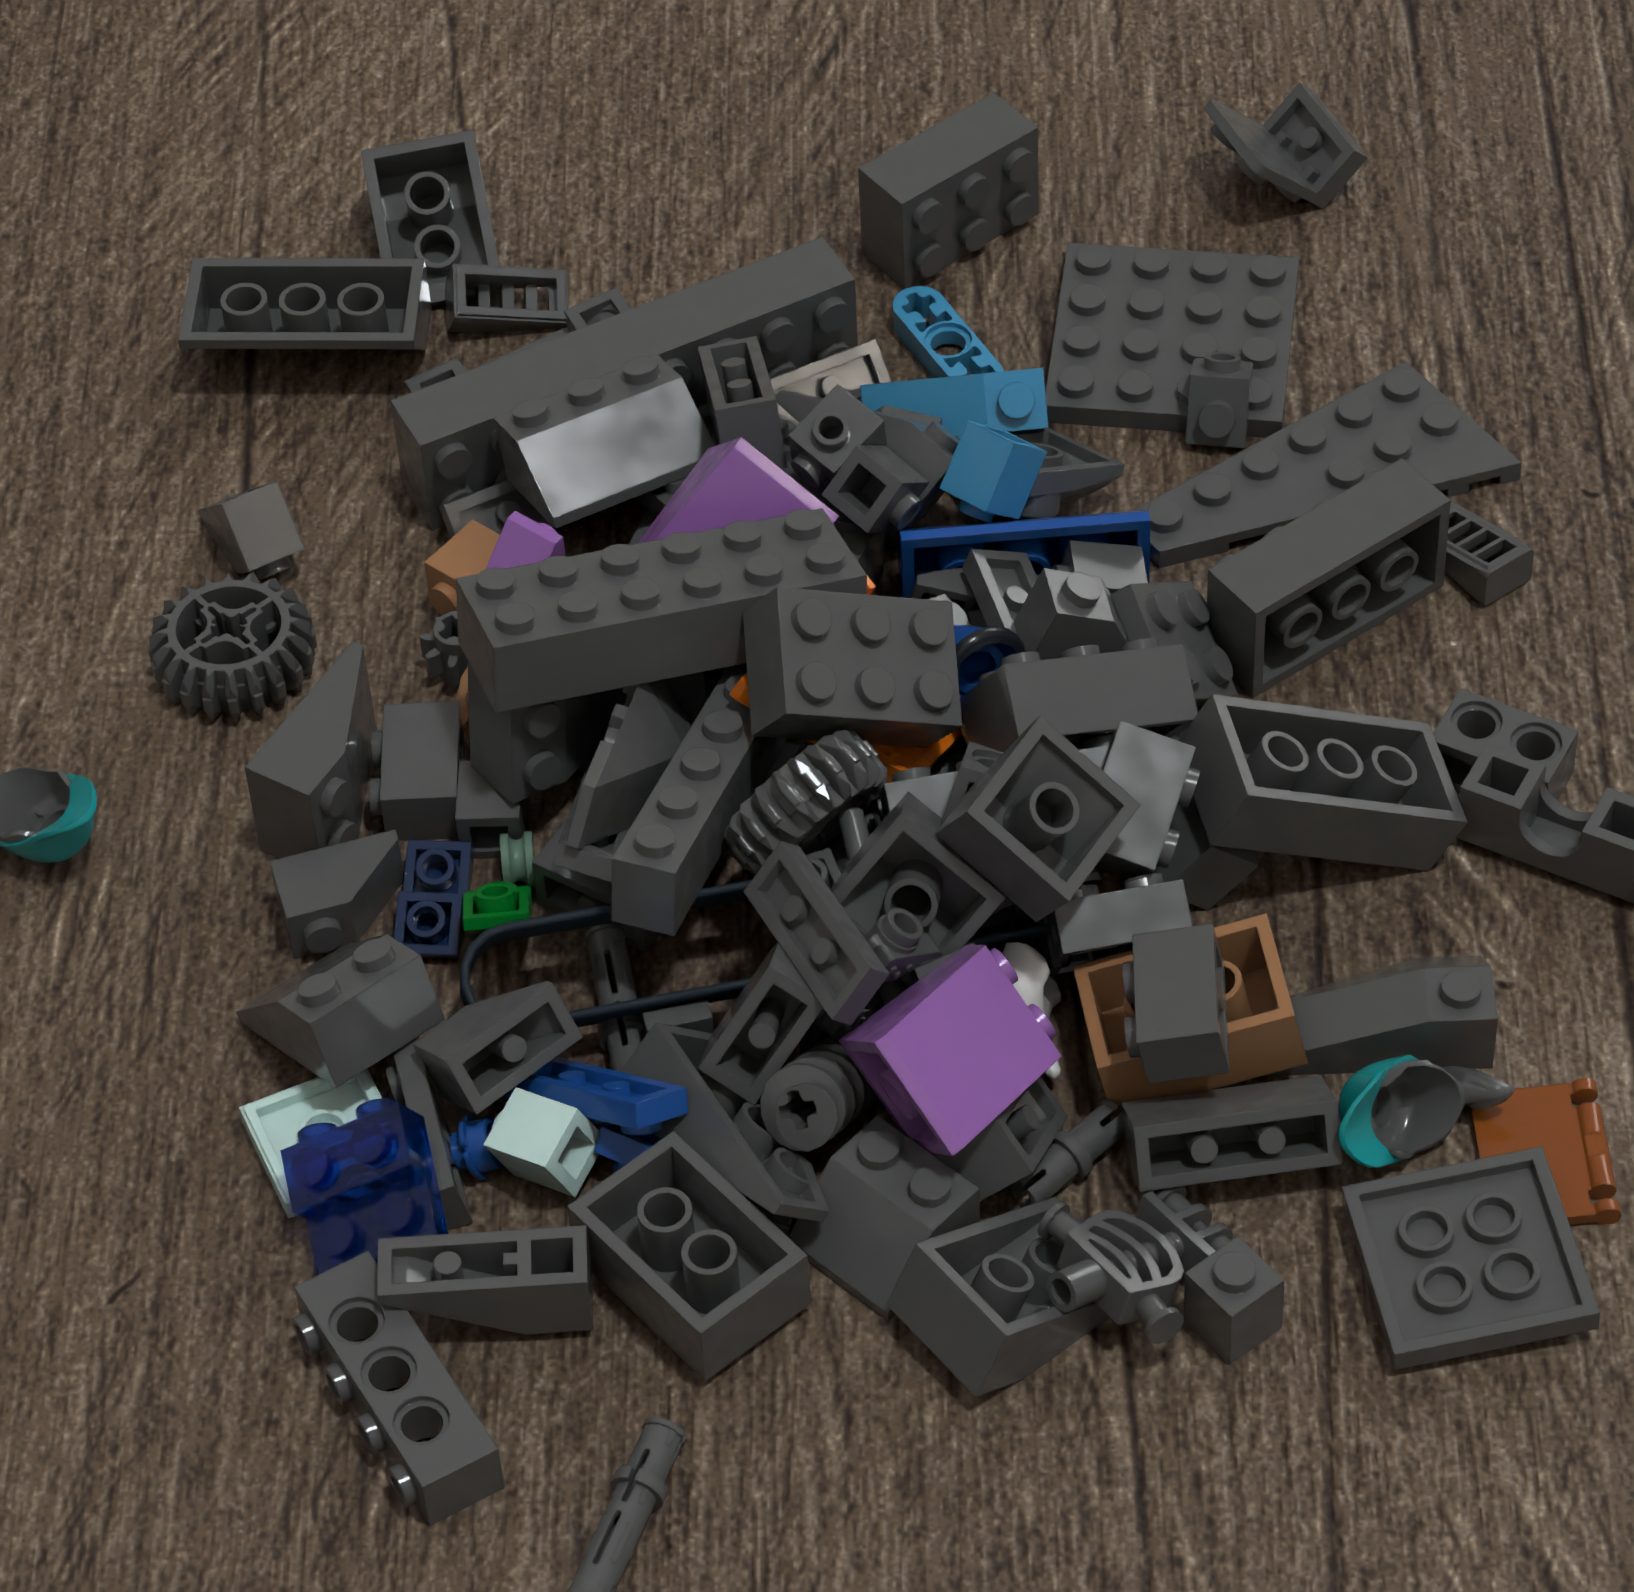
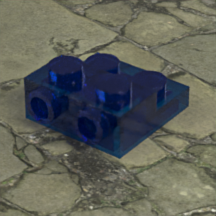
M373 1099L360 1104L355 1109L357 1119L338 1127L333 1123L327 1122L308 1125L298 1131L297 1144L280 1150L292 1213L307 1220L317 1275L366 1251L370 1252L378 1264V1238L449 1234L424 1116L398 1102L395 1103L392 1099Z

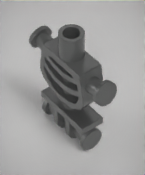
M1183 1186L1165 1188L1158 1195L1152 1191L1143 1194L1135 1217L1122 1211L1104 1210L1081 1223L1069 1215V1205L1063 1201H1058L1043 1216L1037 1231L1038 1235L1045 1240L1054 1237L1064 1244L1057 1263L1060 1270L1051 1273L1046 1283L1049 1299L1058 1310L1070 1312L1095 1302L1119 1325L1142 1320L1145 1323L1144 1335L1153 1344H1160L1170 1340L1183 1326V1315L1177 1308L1171 1307L1182 1276H1185V1272L1230 1242L1233 1232L1221 1222L1209 1226L1212 1220V1212L1202 1203L1192 1205L1186 1199L1187 1191Z

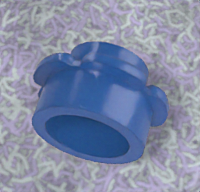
M465 1115L458 1125V1131L452 1132L450 1135L451 1154L455 1165L461 1172L468 1170L478 1180L487 1179V1172L504 1167L483 1145L492 1130L494 1119L491 1116L475 1119L472 1115Z

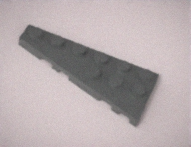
M1405 361L1135 510L1149 511L1151 520L1150 560L1158 568H1163L1228 552L1231 542L1259 535L1265 536L1272 529L1279 526L1283 527L1311 511L1322 500L1332 499L1358 484L1369 473L1380 471L1401 458L1439 491L1443 490L1447 497L1469 492V484L1495 477L1499 484L1520 480L1522 463Z

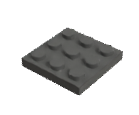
M1542 1146L1342 1186V1204L1394 1370L1599 1329L1600 1311Z

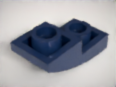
M408 840L403 891H398L394 939L420 954L421 958L459 959L464 936L463 893L471 890L475 850L472 842Z

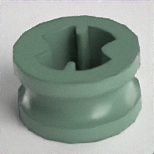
M524 831L520 839H512L508 833H501L500 852L503 881L511 882L515 885L517 883H525L531 885V889H535L532 861L535 859V849L532 831Z

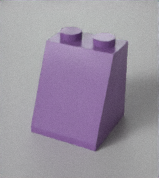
M740 437L707 449L638 543L663 539L670 534L678 532L695 533L726 527L735 521L753 522L784 516L791 511L799 509L815 510L823 508L832 523L839 516L745 439Z
M965 945L839 1039L841 1045L903 1134L929 1153L955 1155L1062 1057L1051 1041L1056 1036L1052 1023L1035 1004L1026 1005L1013 986L1018 981L1014 968L996 948L989 951L986 945Z

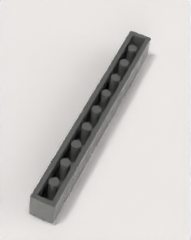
M834 505L827 506L839 516L833 523L865 573L876 586L883 574L885 532L867 533ZM746 663L726 668L613 855L611 921L675 936L727 845L724 834L727 825L730 823L731 816L740 810L741 803L754 794L755 788L762 785L785 745L786 738L752 736L750 708L729 695L740 678L747 673Z

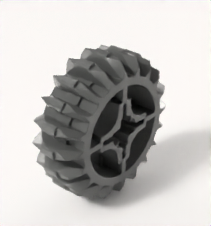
M228 571L224 581L212 583L204 576L201 588L194 590L182 586L179 600L164 601L162 615L153 618L148 652L154 678L158 681L159 687L164 688L165 694L169 696L171 703L182 702L189 715L204 709L211 721L216 719L222 712H229L237 722L243 711L253 709L262 717L265 704L271 702L284 706L287 692L302 691L304 677L312 674L313 656L316 655L317 640L311 614L307 611L306 604L300 603V599L296 596L294 589L283 590L276 578L269 579L261 584L254 572L250 573L244 580H235Z
M854 730L835 731L832 735L823 736L816 744L808 745L799 755L790 758L782 768L773 772L765 783L755 788L754 794L741 803L740 810L731 816L724 838L734 854V859L745 871L749 870L755 877L780 841L800 846L805 855L823 850L833 840L838 839L841 834L838 814L853 808H860L865 812L870 808L871 802L879 796L884 783L887 781V768L878 758L880 756L867 740L863 741Z

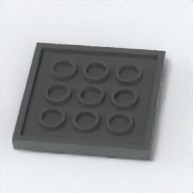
M1068 243L1045 392L1048 423L1186 432L1189 379L1193 360L1195 358H1205V354L1210 352H1229L1239 355L1241 357L1240 361L1253 363L1247 436L1266 438L1283 428L1299 257Z

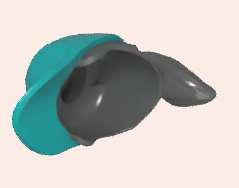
M25 766L1 774L0 846L15 855L40 863H56L75 856L86 846L93 831L94 813L97 806L96 789L93 783L83 775L65 773L61 769L50 771L44 768Z
M1412 1055L1381 1060L1358 1070L1346 1081L1340 1092L1338 1101V1116L1341 1123L1339 1128L1340 1145L1350 1158L1366 1167L1377 1168L1404 1159H1410L1415 1153L1431 1148L1445 1139L1459 1119L1464 1105L1477 1110L1499 1105L1513 1095L1514 1088L1474 1068L1459 1066L1442 1068L1432 1064L1429 1060H1418V1058Z

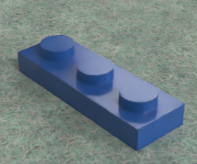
M555 1057L515 1086L575 1107L592 1124L611 1123L621 1126V1132L628 1135L655 1133L662 1129L661 1122L688 1114L687 1089L684 1086ZM515 1087L505 1094V1098H510Z

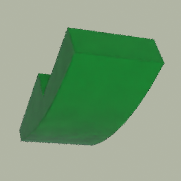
M496 881L484 884L476 890L463 893V926L466 935L481 934L485 930L503 923L533 918L531 885L516 886L511 882Z

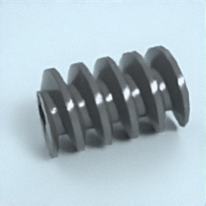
M829 1037L819 1041L802 1055L796 1057L794 1061L789 1062L784 1068L778 1070L766 1082L760 1098L761 1117L767 1131L779 1144L793 1151L809 1152L819 1148L828 1140L834 1138L837 1133L852 1124L857 1118L861 1117L866 1111L870 1110L879 1101L878 1096L839 1042V1039L842 1037Z

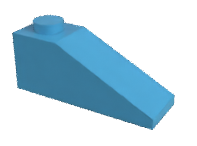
M1043 368L860 385L861 402L870 410L875 411L886 405L942 418V426L955 437L962 435L968 420L1001 428L1007 432L1049 428Z

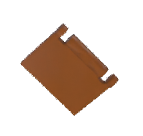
M1579 1078L1572 1083L1515 1088L1513 1095L1499 1105L1479 1110L1470 1108L1479 1159L1542 1146L1569 1225L1595 1222L1600 1225L1614 1224L1621 1219L1619 1202L1611 1198L1616 1194L1617 1189L1601 1107L1598 1103L1594 1102L1598 1098L1596 1081L1591 1078ZM1572 1102H1575L1580 1105H1578L1577 1107H1572ZM1589 1197H1592L1593 1199H1596L1598 1201L1590 1204Z

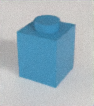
M968 420L939 489L961 499L957 509L976 519L992 523L995 514L1019 519L1048 451L1001 428Z

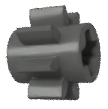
M451 611L434 618V634H420L422 657L426 660L428 676L432 678L440 675L442 680L451 685V687H459L461 676L468 667L467 662L469 661L458 642L457 611Z

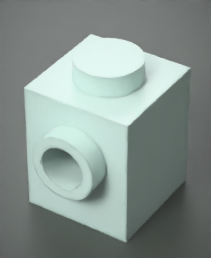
M515 1087L504 1109L495 1118L492 1130L483 1145L514 1176L576 1197L599 1156L598 1153L594 1152L600 1131L577 1108Z

